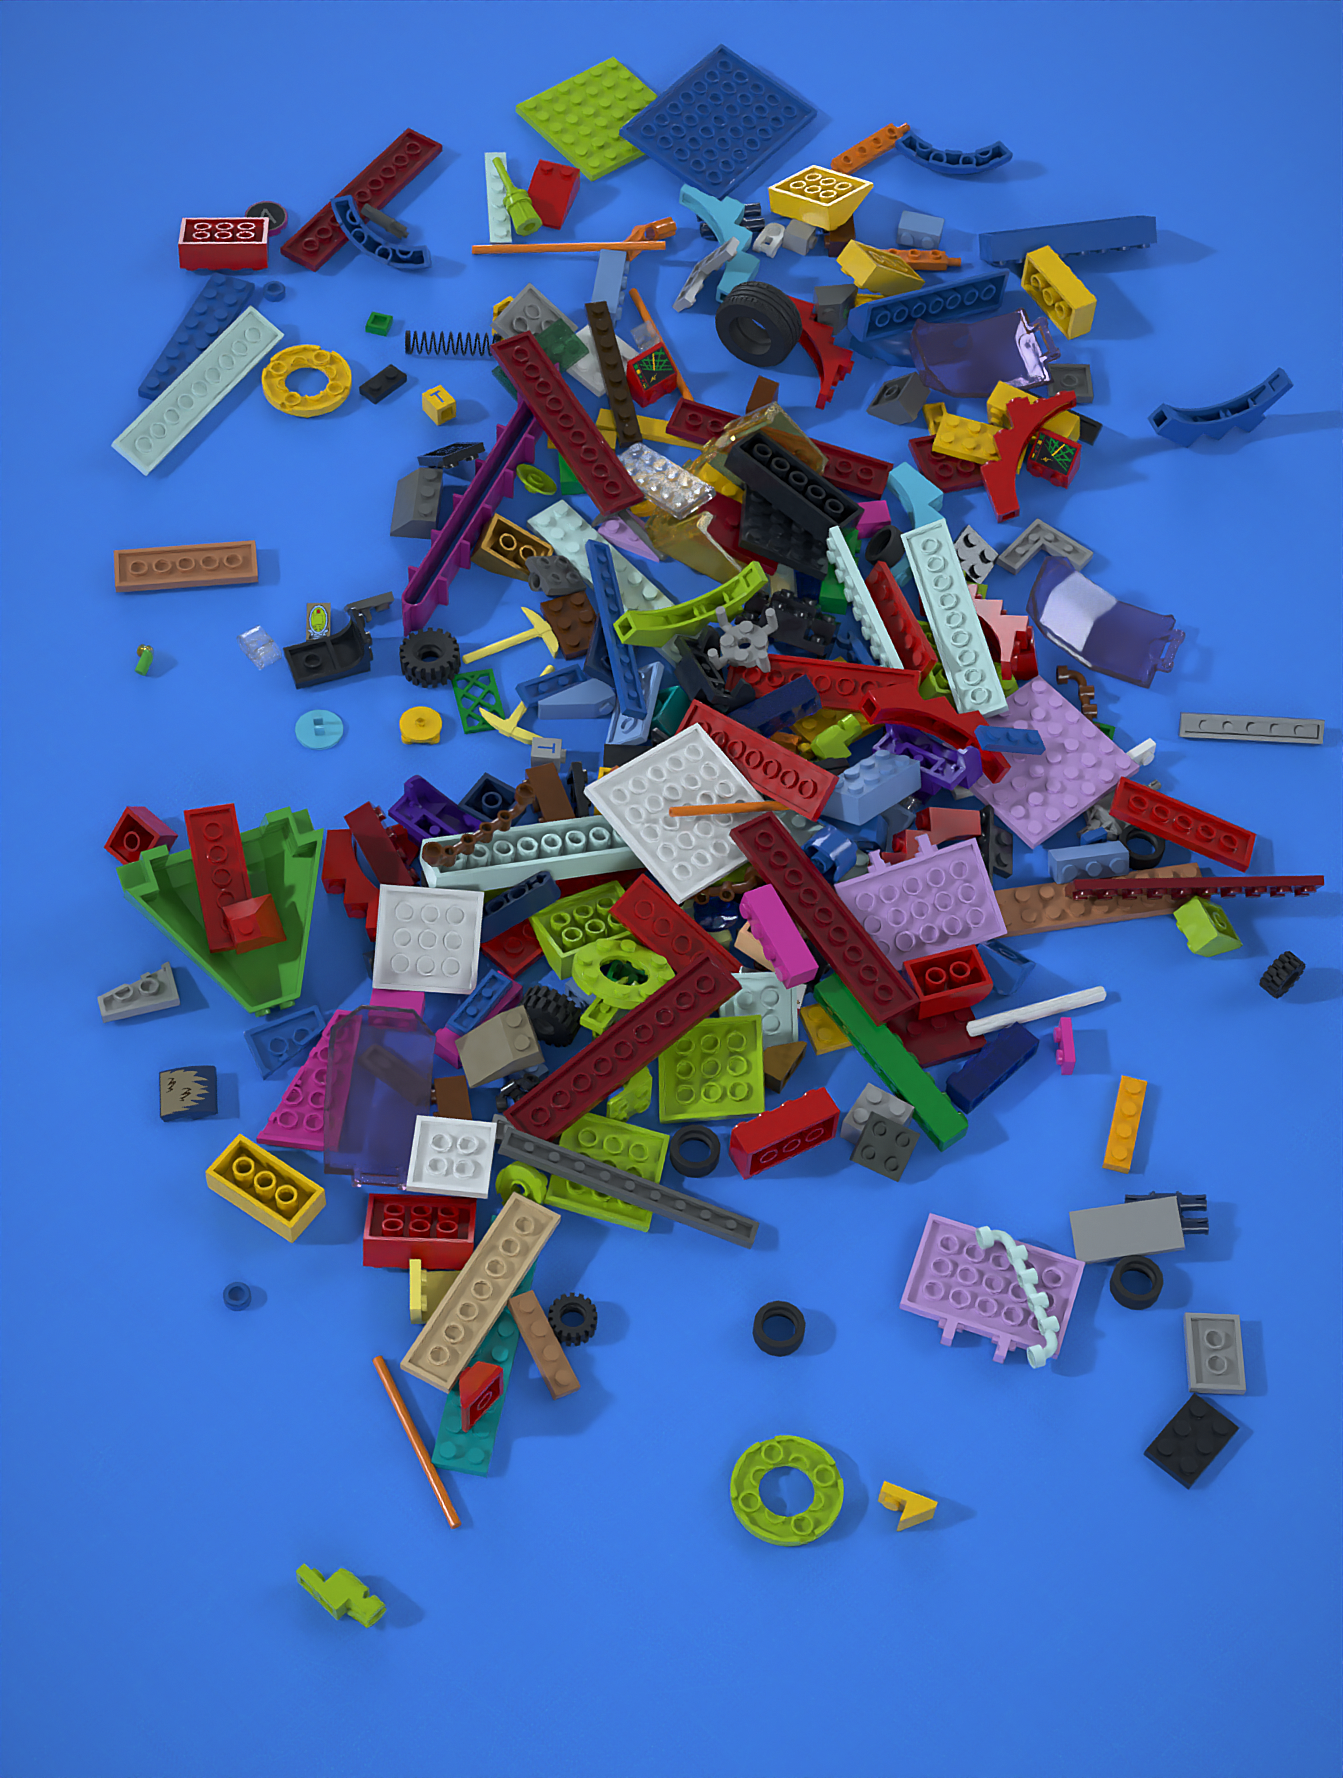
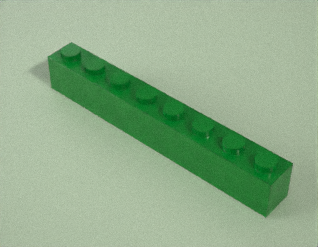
M836 973L815 985L814 999L893 1095L914 1107L912 1118L939 1151L943 1152L966 1136L969 1126L967 1118L962 1112H957L951 1105L952 1102L949 1096L943 1091L940 1092L935 1086V1081L931 1074L924 1072L920 1068L918 1059L913 1053L906 1051L900 1037L896 1033L892 1034L886 1027V1023L877 1027Z

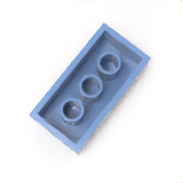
M888 750L876 751L872 756L861 760L860 763L846 769L837 776L840 779L821 814L859 826L921 788L920 761L910 759L906 755L892 754Z

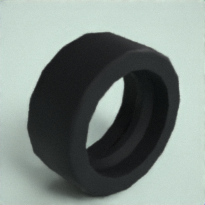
M893 525L881 528L867 545L865 551L866 560L873 566L878 561L886 562L888 568H892L906 551L901 538V534L904 533Z
M1132 824L1123 829L1118 839L1129 851V868L1133 870L1153 869L1160 863L1165 851V839ZM1136 838L1144 839L1154 846L1155 852L1150 855L1136 854L1128 848L1127 841Z
M689 1125L682 1127L674 1134L670 1146V1161L680 1174L687 1177L700 1178L715 1170L719 1162L720 1142L717 1135L711 1129L702 1125ZM695 1140L705 1143L711 1152L709 1158L705 1161L690 1162L680 1155L679 1148L683 1143Z
M1136 1255L1122 1258L1115 1265L1109 1281L1110 1292L1114 1299L1120 1305L1131 1310H1143L1151 1307L1157 1301L1164 1284L1163 1274L1159 1266L1151 1259ZM1127 1271H1138L1145 1274L1152 1283L1151 1291L1144 1295L1129 1292L1121 1283L1122 1274Z
M785 1301L768 1302L756 1313L752 1334L757 1346L765 1353L772 1356H786L796 1351L802 1344L806 1323L801 1311L791 1303ZM770 1317H785L794 1324L795 1334L789 1340H772L764 1333L763 1323Z

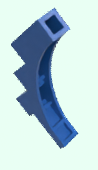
M1279 367L1263 383L1226 402L1193 409L1177 408L1162 403L1147 419L1156 434L1188 448L1203 433L1217 440H1220L1234 426L1250 433L1266 418L1263 413L1294 385L1285 370Z

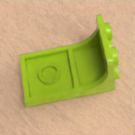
M592 1031V1041L601 1034ZM647 1066L622 1085L624 1090L607 1102V1118L626 1123L631 1116L637 1112L642 1113L649 1107L653 1077L650 1075Z

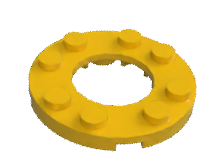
M298 345L284 349L275 354L270 359L267 367L262 371V389L269 403L284 413L304 418L334 411L347 399L352 387L351 370L345 359L335 351L328 352L322 350L321 346ZM310 367L324 372L329 379V383L323 392L320 391V394L315 396L305 395L303 397L296 392L288 390L285 386L287 376L299 368Z

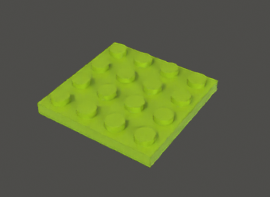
M761 1014L704 1019L658 1056L659 1120L661 1124L757 1117L765 1111L763 1022Z
M588 1112L560 1135L558 1146L659 1184L670 1135ZM550 1175L544 1204L648 1232L653 1212L557 1175Z

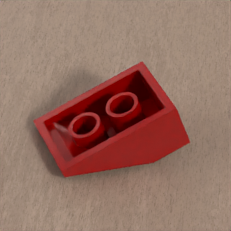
M542 159L539 160L527 193L532 201V207L543 223L541 226L561 230L580 189V169Z

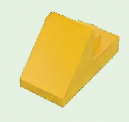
M886 1481L882 1485L878 1502L882 1503L885 1508L903 1512L897 1531L933 1518L938 1503Z

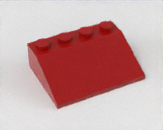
M269 217L182 218L178 241L180 269L194 271L198 268H207L208 270L215 271L220 268H229L236 271L242 268H251L252 270L268 268Z
M369 1193L363 1235V1266L409 1269L410 1260L421 1259V1268L462 1271L474 1253L477 1198Z

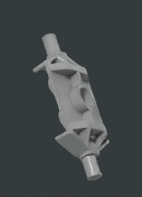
M1155 779L1146 787L1157 791L1161 788V784ZM1116 789L1083 812L1086 827L1076 833L1080 841L1082 834L1103 827L1108 833L1107 840L1117 841L1123 829L1130 825L1109 815Z

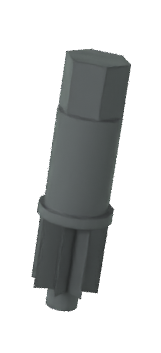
M367 203L363 206L360 213L384 228L386 232H390L399 239L408 237L407 227L395 221L394 218H390Z

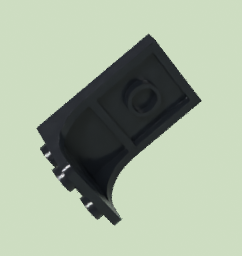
M356 607L350 608V621L340 632L283 648V654L296 689L371 671L370 661L373 660V654L370 646L372 645V638L369 631L365 632L364 617L362 613L358 614Z

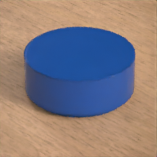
M278 281L266 283L263 287L264 298L270 302L283 300L286 295L285 286Z
M242 1282L229 1284L223 1292L224 1304L233 1311H241L247 1308L251 1302L249 1287Z

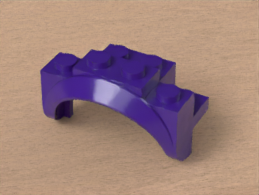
M885 724L887 734L872 748L873 754L879 750H888L892 754L906 755L910 759L920 761V790L933 796L942 787L952 791L959 785L969 790L983 775L979 749L968 746L964 750L958 749L955 751L933 740L919 729L903 725Z
M414 775L404 783V795L388 810V816L407 829L408 840L420 849L423 839L473 833L479 830V825L482 823L458 809L455 802L420 775Z

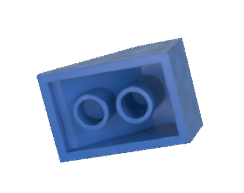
M820 814L816 823L824 828L827 825L834 826L847 839L853 840L857 844L858 849L867 855L880 849L879 853L886 852L889 824L881 814L876 815L860 826Z

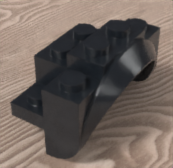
M787 589L774 592L772 597H770V593L758 590L746 601L744 611L736 615L734 621L736 625L743 621H750L752 624L763 628L768 624L765 612L767 609L773 608L778 628L769 634L768 637L817 654V659L829 660L841 626L840 622L835 621L836 618L834 616L822 614V606L816 604L817 601L815 599L796 597L794 592ZM810 629H812V631H813V633H814V634L811 635V637L808 636V635H809V632H810Z
M706 624L698 639L678 635L674 644L679 650L682 659L676 667L674 674L679 680V684L687 693L689 700L692 702L693 699H696L741 723L754 703L756 693L753 687L742 678H740L731 692L725 689L726 684L722 668L717 671L708 657V650L712 648L716 649L718 657H721L720 636L716 629Z

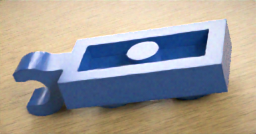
M852 631L847 632L848 640L842 639L840 634L837 635L836 644L839 648L848 650L847 659L849 663L876 666L859 638L855 639Z

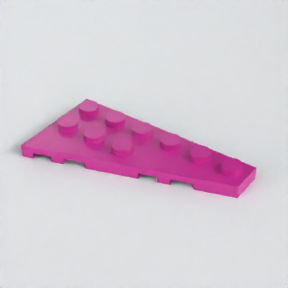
M336 1010L322 1032V1037L318 1044L309 1053L308 1060L304 1066H301L282 1096L281 1103L268 1118V1123L264 1130L258 1134L256 1138L257 1143L336 1153L363 1021V1012Z

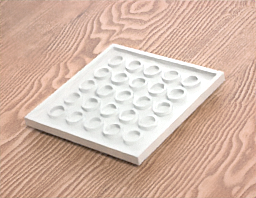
M698 723L591 783L584 789V794L678 905L749 862L729 836L731 829L768 812L682 817L669 816L670 807L764 802V799ZM772 811L774 815L778 818V820L781 822V824L785 827V829L789 832V834H791V831L788 829V827L782 822V820L776 815V813Z

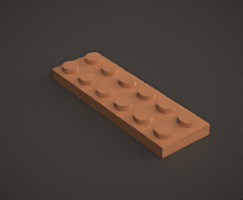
M255 540L114 550L116 593L258 582Z

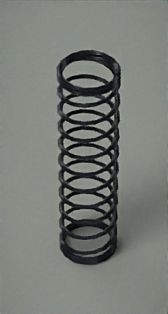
M406 330L405 332L406 354L413 353L416 339V347L419 355L422 353L424 340L426 353L428 355L431 353L433 341L436 355H438L440 352L441 341L443 343L444 354L447 355L449 352L451 340L452 351L454 356H456L460 340L462 355L465 356L469 339L470 353L472 356H474L478 338L480 356L482 357L484 354L486 340L488 354L490 357L492 356V353H490L489 338L487 332L484 336L482 353L480 346V337L478 332L476 333L473 352L471 344V335L469 332L467 333L464 351L461 332L458 333L456 351L454 350L453 334L452 332H450L446 351L443 331H441L438 352L436 348V339L434 331H432L429 352L427 347V338L425 331H423L420 352L418 346L417 331H414L411 351V333L410 330ZM494 333L492 344L495 341L496 343L501 341L500 334Z

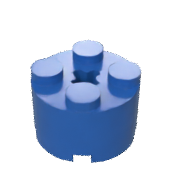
M827 825L825 828L820 829L800 847L831 885L836 884L847 874L857 861V844L853 840L847 839L846 836L837 831L832 825Z

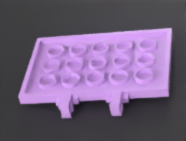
M923 834L915 837V840L919 843V853L915 854L916 858L891 866L890 862L885 864L884 860L880 859V849L868 853L871 866L867 867L868 874L832 885L836 894L897 971L902 970L904 961L978 944L1007 934L976 838L938 850L936 844L931 846L928 835Z
M930 1213L899 1309L939 1321L938 1327L944 1329L940 1344L951 1347L955 1331L962 1333L963 1329L992 1338L991 1343L997 1344L993 1361L1001 1364L1004 1363L1007 1350L1014 1352L1016 1347L1027 1350L1028 1347L1037 1344L1042 1349L1045 1348L1047 1345L1046 1339L1041 1335L1037 1318L1028 1306L1027 1295L1018 1283L1016 1270L1008 1260L1005 1245L1001 1241L996 1240L993 1247L982 1250L976 1239V1227ZM1014 1240L1016 1246L1024 1245L1027 1250L1028 1260L1024 1261L1026 1268H1034L1037 1272L1039 1282L1034 1285L1037 1293L1045 1292L1048 1297L1049 1307L1045 1308L1047 1316L1054 1315L1058 1320L1060 1330L1055 1332L1058 1346L1056 1352L1050 1357L1057 1360L1085 1262Z

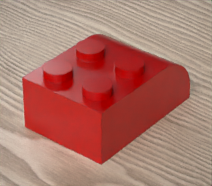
M975 944L904 961L902 964V978L921 1000L919 1005L913 1008L918 1020L973 1006L985 999L993 988V981Z

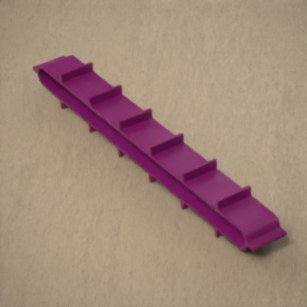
M556 363L554 366L559 372V363ZM519 393L517 397V410L507 426L500 424L496 426V444L486 460L475 459V477L465 494L462 496L454 493L453 513L442 531L431 530V548L419 568L410 565L408 567L409 584L401 596L404 637H407L411 631L423 629L438 604L449 605L448 587L460 568L470 570L471 550L477 542L484 525L492 517L503 497L514 498V479L517 476V466L525 462L535 463V445L544 429L534 417L420 603L415 604L532 415L531 410Z

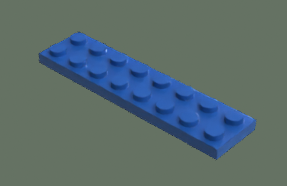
M214 271L139 387L138 395L155 401L237 319L255 291L254 283Z

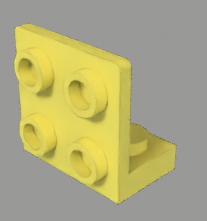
M421 1259L410 1260L411 1324H427L461 1271L427 1272V1269L421 1270Z

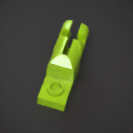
M849 714L839 720L837 725H832L817 735L810 747L819 761L830 757L834 759L847 758L851 755L847 747L863 731L857 719L852 714Z
M623 977L616 983L625 985L628 977ZM634 981L631 986L639 984L638 982ZM596 997L580 1017V1025L603 1034L630 1010L604 1004V999Z
M305 1563L296 1570L297 1582L337 1621L347 1613L363 1626L369 1628L381 1619L386 1612V1605L376 1595L369 1597V1588L353 1573L344 1568L337 1570L326 1581L316 1568L310 1569Z

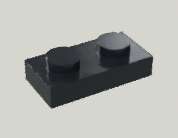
M390 364L361 385L359 392L376 405L406 383L407 375Z

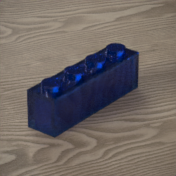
M805 674L725 716L768 738L775 732L792 726L796 721L815 714L822 708L819 693Z
M1017 1021L1010 1027H1004L995 1041L987 1042L982 1047L978 1056L975 1058L973 1056L970 1057L963 1065L961 1071L958 1073L953 1072L947 1078L945 1093L949 1096L951 1102L968 1115L1036 1054L1040 1040Z

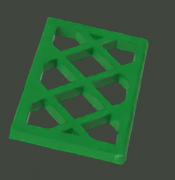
M492 668L458 675L454 674L455 678L451 683L465 734L496 729L483 717L473 713L478 705L489 709L488 712L496 713L501 719L506 720ZM489 676L490 684L487 686L477 680L480 677ZM465 680L469 683L462 690L458 688L456 681ZM473 685L484 690L478 698L468 693ZM488 693L494 695V705L483 701ZM463 697L474 702L469 709L463 707L461 701ZM471 717L479 721L476 726L468 727L466 719Z

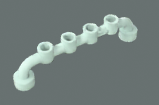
M988 1226L977 1228L975 1230L976 1239L982 1250L993 1247L996 1240L1001 1241L1006 1247L1008 1260L1016 1270L1018 1283L1027 1295L1028 1306L1034 1312L1038 1321L1039 1331L1047 1342L1046 1347L1043 1349L1039 1344L1028 1347L1027 1357L1033 1369L1045 1366L1046 1359L1052 1357L1057 1350L1058 1341L1055 1332H1058L1060 1327L1056 1316L1048 1317L1045 1308L1049 1307L1046 1293H1037L1034 1285L1039 1282L1036 1270L1034 1268L1027 1269L1024 1261L1028 1260L1027 1250L1024 1245L1016 1246L1011 1235L1005 1231L990 1230Z

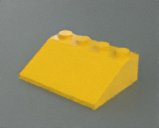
M812 165L768 188L771 212L780 214L782 217L794 218L812 226L824 228L826 231H833L838 226L846 223L874 186L872 182Z

